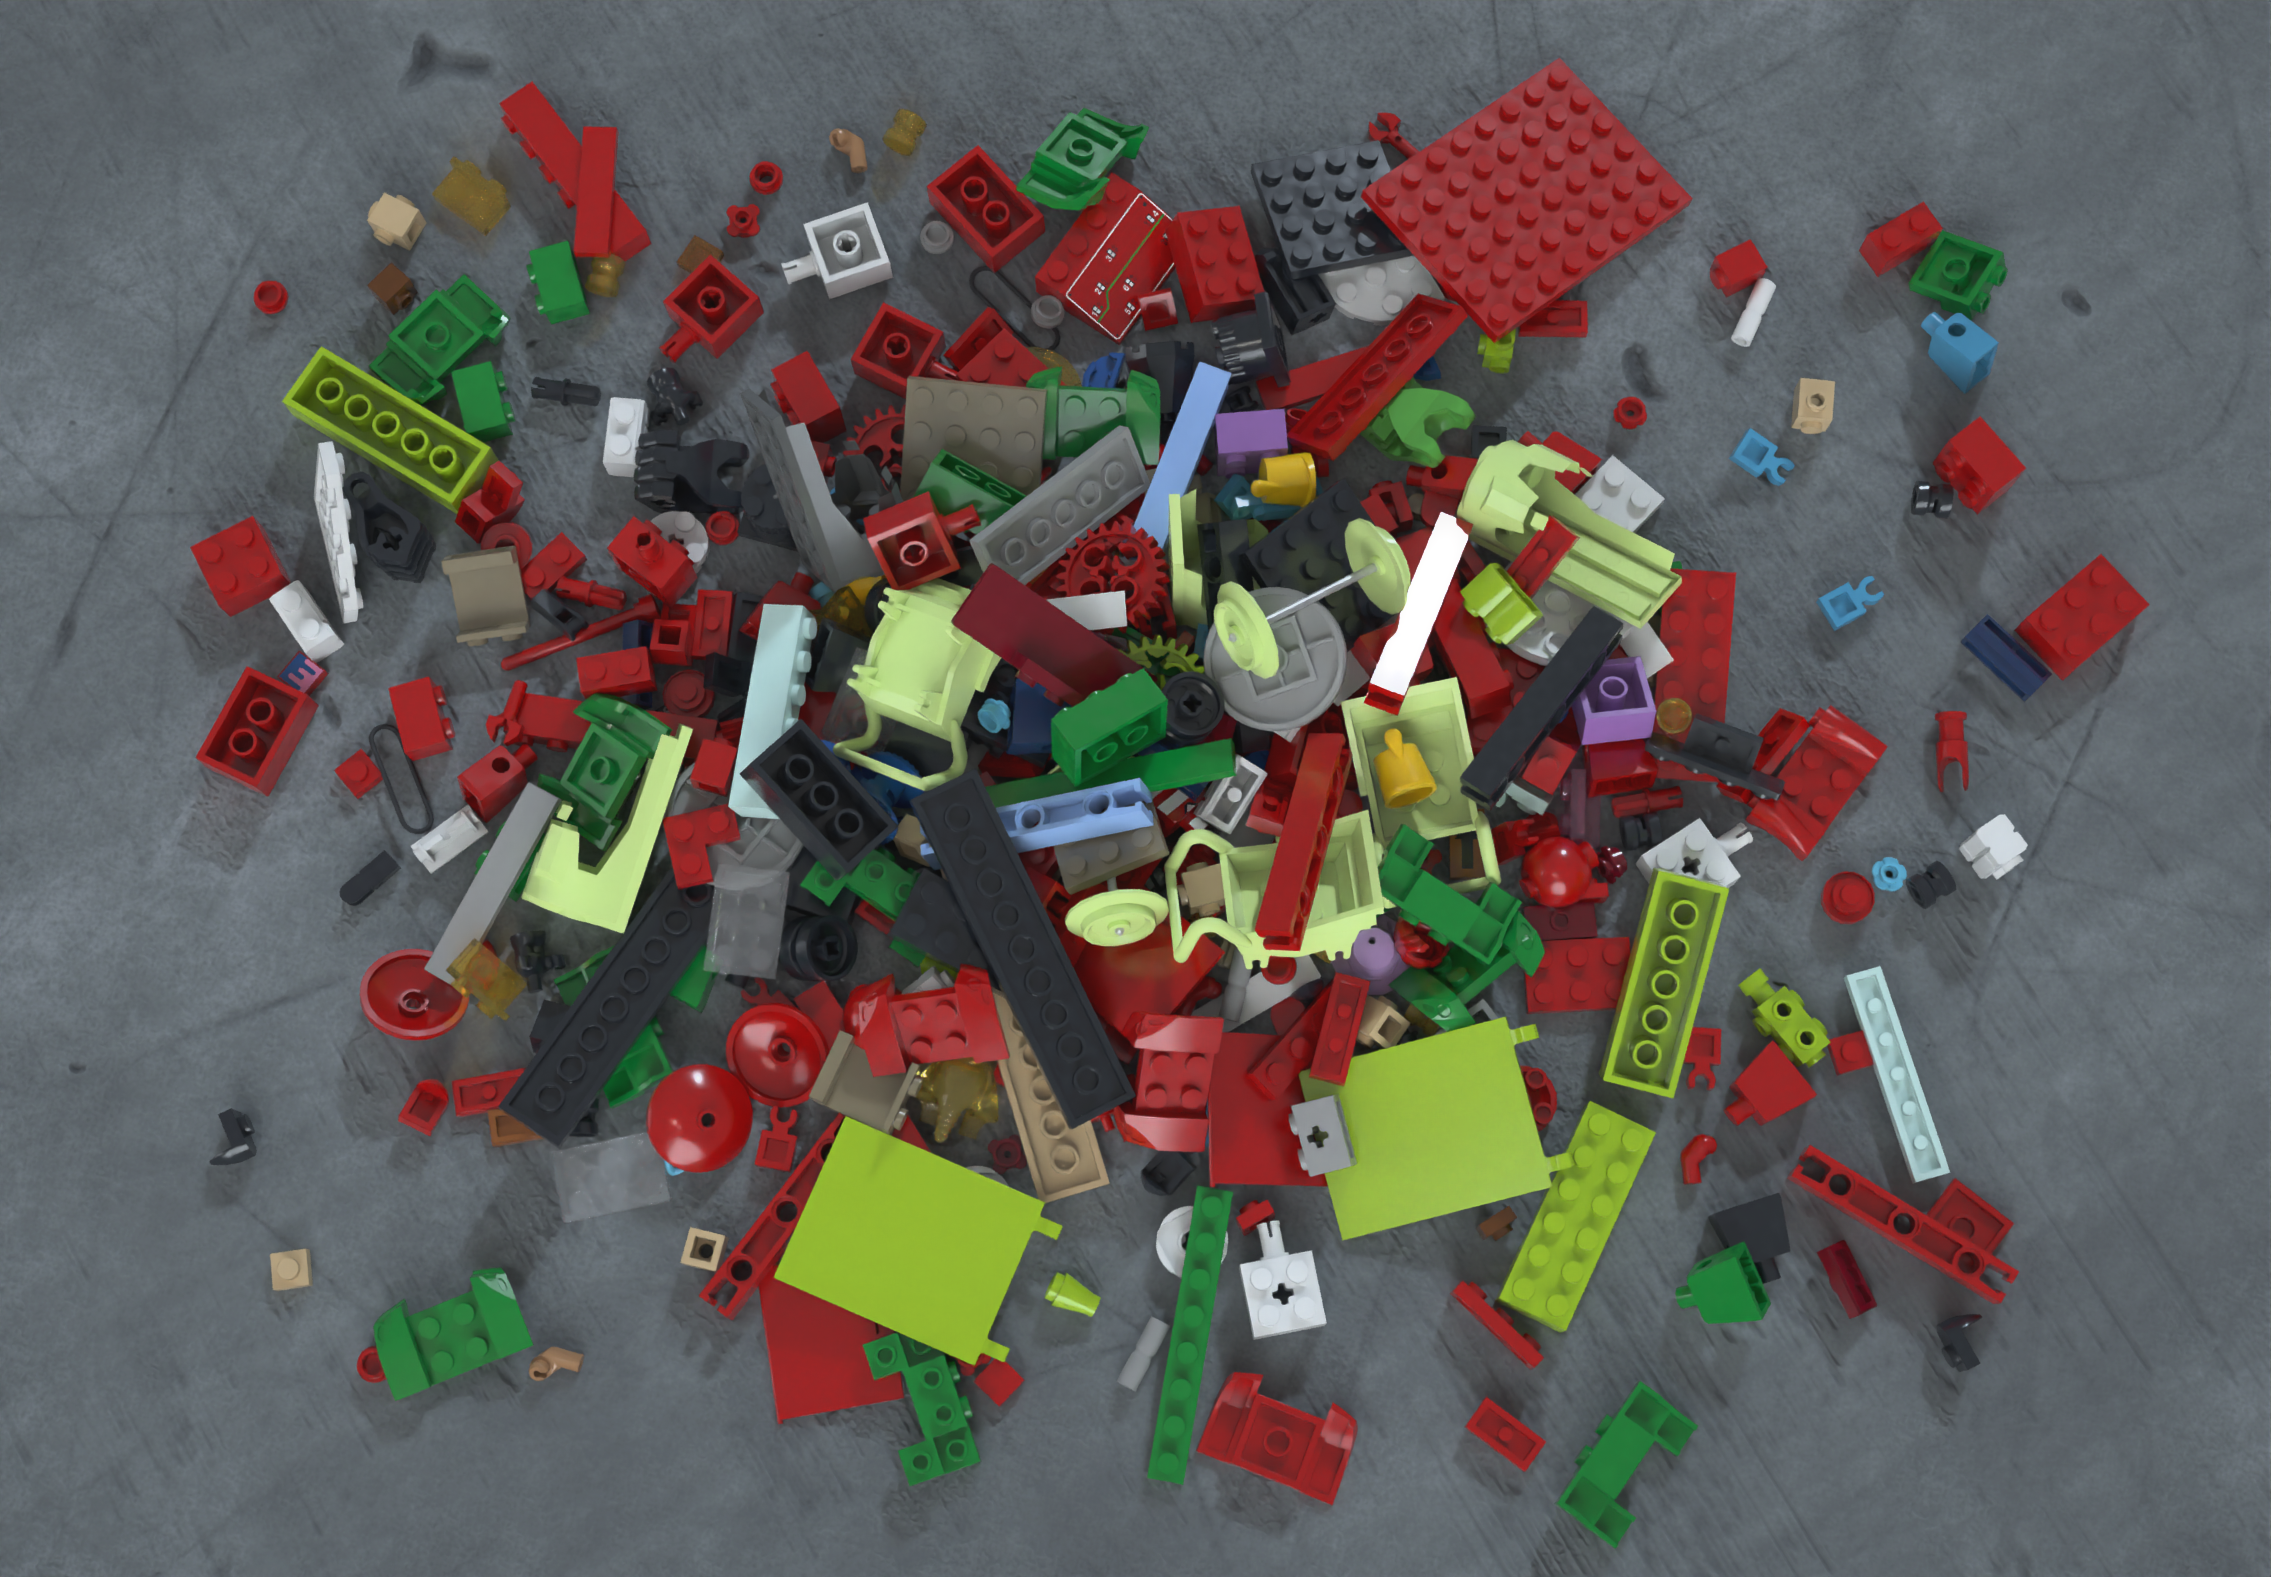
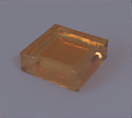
M694 235L677 260V265L685 271L692 273L710 254L721 262L724 253L722 250Z

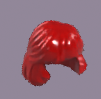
M1398 917L1393 937L1394 946L1403 962L1417 969L1434 968L1443 961V958L1449 952L1448 944L1444 946L1427 934L1431 929L1421 922L1415 927L1401 917Z

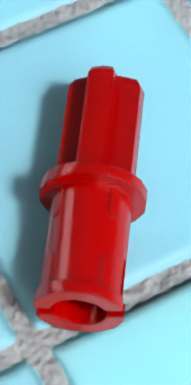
M561 576L557 584V588L562 589V591H556L558 598L584 602L586 607L598 605L622 610L627 601V595L624 590L598 585L596 580L584 582Z
M1679 786L1649 791L1645 788L1642 790V793L1614 797L1611 800V809L1614 817L1620 818L1627 815L1634 816L1646 812L1682 808L1683 798L1668 800V797L1682 795V791Z

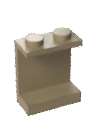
M516 546L447 555L441 562L444 575L449 574L460 628V632L456 635L457 643L467 642L468 646H478L488 643V638L501 636L502 641L523 638L522 633H526L531 625Z
M840 1030L809 1097L818 1104L888 1135H892L894 1129L900 1130L907 1118L909 1110L904 1109L910 1095L916 1097L924 1080V1077L920 1076L922 1070L919 1065L912 1062L906 1073L873 1077L865 1050L854 1044V1036Z

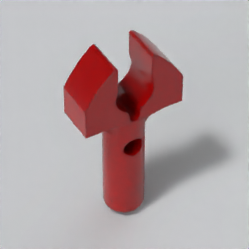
M1382 112L1377 115V120L1388 128V132L1378 130L1374 124L1369 122L1368 135L1370 142L1378 140L1381 145L1391 144L1407 159L1420 152L1398 133L1401 120L1395 114Z
M522 680L514 682L503 713L497 716H488L486 729L494 743L498 736V730L505 726L506 723L509 727L503 742L506 747L517 742L523 735L525 728L523 725L518 724L516 719L528 687L527 683Z

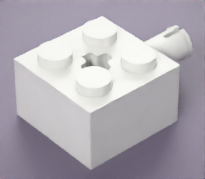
M868 202L803 224L811 251H809L810 255L787 263H781L788 285L816 274L818 277L821 276L829 299L893 278L890 262Z
M1699 818L1641 855L1635 865L1648 883H1650L1653 868L1655 867L1721 884L1729 888L1741 876L1728 856L1748 843L1753 842V837L1749 831L1740 838H1736L1747 829L1740 822L1737 826L1716 839ZM1683 866H1691L1694 872L1684 874L1681 869Z
M1279 1220L1270 1221L1269 1223L1272 1237H1269L1267 1222L1256 1225L1264 1257H1261L1260 1261L1240 1264L1239 1266L1253 1340L1321 1327L1327 1323L1312 1250L1289 1255V1252H1285ZM1278 1286H1284L1285 1291H1291L1292 1296L1287 1299L1286 1305H1282L1280 1299H1273L1272 1294L1277 1293Z

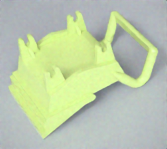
M939 578L910 590L898 591L887 587L884 589V594L889 596V601L887 603L880 601L878 607L885 615L871 638L865 665H854L852 670L858 673V677L856 680L852 678L847 680V684L858 691L859 696L864 701L868 728L861 737L835 744L833 753L837 757L922 791H930L964 773L968 755L964 734L960 727L975 690L980 692L985 690L992 672L1001 657L951 623V620L972 590ZM881 715L950 741L953 762L948 770L921 779L856 752L867 750L876 743L882 730Z
M1457 677L1409 687L1398 716L1364 704L1366 696L1340 701L1349 744L1353 754L1352 758L1360 796L1368 795L1375 829V833L1372 836L1377 867L1385 856L1382 854L1401 824L1407 825L1427 840L1476 830L1486 877L1448 884L1447 886L1459 894L1485 889L1489 882H1493L1498 886L1501 883V876L1489 820L1482 811L1477 810L1475 801L1460 792V788L1463 786L1460 783V776L1474 760ZM1391 728L1398 729L1401 732L1403 744H1416L1437 785V790L1422 801L1393 809L1386 808L1384 805L1373 759L1379 753L1389 749L1384 741V735ZM1382 897L1384 908L1397 907Z
M1365 810L1335 820L1300 951L1266 950L1263 946V940L1266 938L1259 937L1254 930L1280 837H1275L1276 843L1234 848L1228 841L1206 829H1194L1184 833L1177 841L1164 865L1174 959L1179 963L1185 962L1200 936L1207 932H1214L1235 944L1241 955H1243L1246 969L1253 968L1254 960H1260V967L1266 968L1270 956L1301 957L1326 950L1327 956L1331 961L1336 959L1335 953L1337 951H1342L1343 958L1349 959L1352 943L1355 942L1359 931L1371 929V926L1377 925L1376 914H1384L1369 811ZM1201 843L1219 853L1227 922L1214 917L1202 918L1193 922L1185 935L1182 936L1176 872L1191 846Z

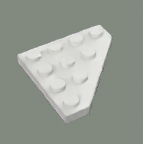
M333 441L318 443L314 501L343 623L357 621L358 609L363 608V600L360 588L355 587L354 577L356 576L355 564H357V555L354 544L349 542L348 532H350L348 520L351 519V510L348 499L343 498L342 487H344L342 474H345L342 453L335 454Z

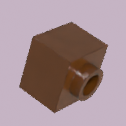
M392 262L367 285L373 296L393 315L399 310L407 308L418 293L411 280Z

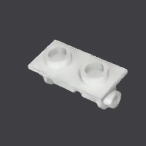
M466 805L411 845V848L414 850L413 853L432 874L487 834L488 830L470 806Z

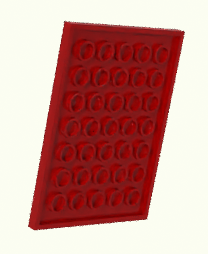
M1560 57L1363 189L1361 198L1452 298L1464 308L1465 312L1494 343L1684 210L1693 199Z

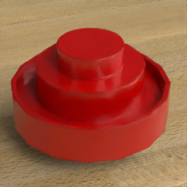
M501 522L493 525L486 531L481 541V550L516 546L520 570L528 563L532 555L533 543L529 533L522 526L513 522Z
M687 669L678 671L668 679L664 685L662 695L664 704L671 714L703 718L708 715L714 706L715 692L703 688L704 674L696 670Z
M1843 871L1833 875L1824 884L1821 891V905L1824 912L1832 920L1840 924H1854L1863 920L1871 912L1875 903V893L1871 883L1864 876L1855 872Z

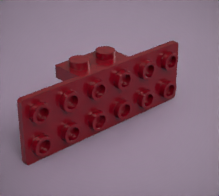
M993 563L989 564L951 620L952 625L1016 667L1019 671L1015 676L1024 683L1034 688L1038 682L1045 687L1046 691L1043 695L1060 707L1064 702L1074 707L1083 702L1092 692L1097 690L1103 691L1114 685L1123 675L1133 674L1143 669L1142 666ZM1145 669L1148 675L1156 683L1157 677Z

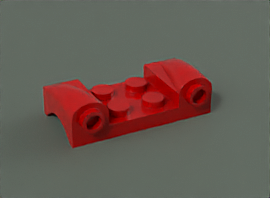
M1831 705L1826 711L1819 707L1808 722L1812 730L1776 778L1785 781L1780 799H1763L1754 795L1747 804L1752 811L1745 821L1776 837L1801 861L1810 854L1829 825L1888 747Z

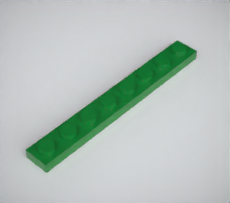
M1197 1186L1147 1475L1149 1479L1182 1485L1184 1483L1233 1196L1231 1191Z

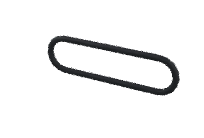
M980 266L971 273L969 285L973 293L988 307L995 309L1006 324L1032 350L1045 354L1057 348L1061 338L1057 327L1051 328L1055 333L1053 345L1049 348H1039L975 287L974 278L979 272L991 271L993 273L988 266ZM999 271L995 272L994 274L1031 309L1032 303Z
M380 724L370 732L369 744L396 814L405 830L413 834H423L429 831L434 822L430 804L413 761L404 753L429 818L428 824L421 829L411 828L403 817L374 742V736L379 730H391L398 737L404 753L400 733L392 725Z

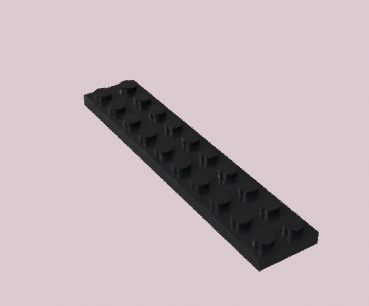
M976 768L909 800L1068 1128L1074 1129L1136 1097Z
M672 866L498 1106L499 1109L560 1149L745 889H725L707 883L678 889Z

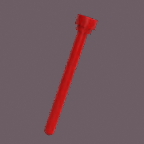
M648 594L638 598L639 602L633 604L634 608L590 624L587 629L582 628L575 635L576 639L574 641H571L565 635L559 636L503 658L501 667L506 671H510L621 628L623 623L639 619L653 623L654 619H661L658 605L653 595Z

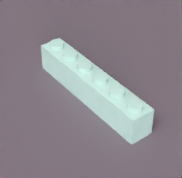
M764 604L728 804V807L741 817L780 819L742 778L740 773L799 721L800 706L804 704L806 698L805 676L806 672H809L811 668V641L817 633L816 619L803 605Z

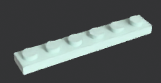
M1881 966L1845 976L1844 981L1859 1026L1863 1030L1874 1063L1873 1067L1912 1184L1950 1173Z

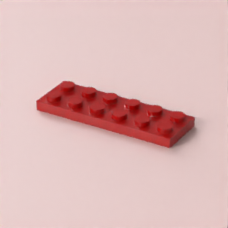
M1418 293L1287 433V439L1290 444L1334 461L1346 450L1347 446L1358 434L1367 428L1371 420L1389 403L1396 393L1413 378L1414 374L1435 354L1436 350L1447 338L1456 332L1460 324L1468 317L1464 308Z
M1670 568V571L1682 576V584L1662 605L1660 641L1674 660L1657 672L1655 693L1656 716L1653 732L1685 743L1696 713L1725 723L1736 584L1735 572ZM1653 757L1658 768L1657 779L1720 783L1718 778L1712 775L1693 773L1680 763L1672 760L1661 761Z

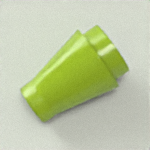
M1056 1272L1044 1295L1045 1299L1051 1301V1306L1083 1313L1090 1317L1095 1313L1101 1297L1093 1294L1067 1272L1064 1275Z

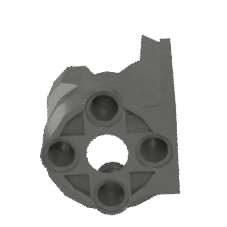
M751 389L741 392V398L802 564L833 592L855 580L884 575L867 539L865 525H860L856 520L866 518L903 502L897 482L892 478L887 467H884L881 474L888 485L891 481L892 492L885 489L872 461L864 454L848 455L835 462V493L830 495L805 423L785 427L781 415L770 406L765 389L759 395L755 394ZM842 441L847 451L860 450L856 441Z

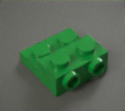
M1942 230L1908 284L1910 291L1940 301L1941 309L1953 314L1962 313L1969 320H1973L1977 312L1984 313L1991 299L1990 291L1994 285L2000 287L2003 284L2008 269L2005 266L2004 253L2002 251Z

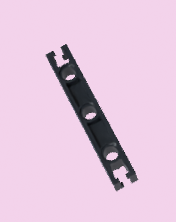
M1247 519L1197 524L1208 633L1214 623V609L1216 604H1218L1217 595L1221 585L1232 581L1241 585L1247 592L1254 591L1253 576L1239 557L1240 554L1250 548ZM1237 721L1232 738L1236 753L1271 748L1269 731L1255 729Z
M1595 606L1590 609L1460 776V783L1463 785L1460 788V792L1487 810H1492L1623 639V635L1619 634L1623 629L1621 621Z

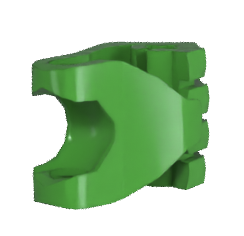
M1413 377L1371 420L1367 428L1359 434L1390 460L1416 462L1435 468L1446 457L1441 453L1436 443L1438 437L1443 432L1452 428L1466 430L1476 418V415L1469 404L1462 398L1445 391L1423 388Z

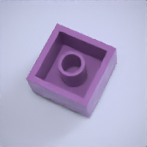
M1284 409L1215 414L1214 443L1217 476H1225L1230 479L1233 474L1244 477L1246 474L1259 473V465L1262 458L1287 455L1288 443Z
M1641 656L1607 660L1571 706L1581 745L1651 738L1656 709Z

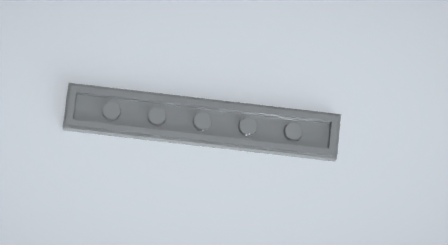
M530 782L527 783L424 970L454 987L459 986L561 802L560 798Z

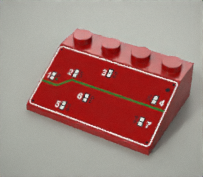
M1111 172L1108 176L1110 181L1106 186L1102 200L1096 205L1087 206L1036 274L1035 284L1038 294L1056 297L1060 300L1066 312L1120 345L1142 315L1138 295L1160 290L1175 270V264L1165 232L1173 219L1141 190Z

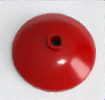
M423 949L398 950L382 956L367 969L360 985V1004L367 1019L380 1031L390 1036L404 1040L432 1039L452 1030L464 1017L470 995L465 975L459 986L454 987L424 970L433 954L432 951Z
M764 1003L747 1010L734 1022L726 1041V1060L730 1073L742 1083L751 1098L772 1107H792L807 1101L829 1055L824 1035L816 1023L799 1009L782 1003ZM782 1043H786L790 1047V1052L783 1049Z
M708 1064L684 1066L667 1075L653 1091L646 1111L647 1133L655 1151L670 1165L695 1173L719 1169L737 1157L749 1139L753 1123L752 1104L742 1083L730 1072ZM709 1113L712 1120L705 1127L701 1119L704 1114Z

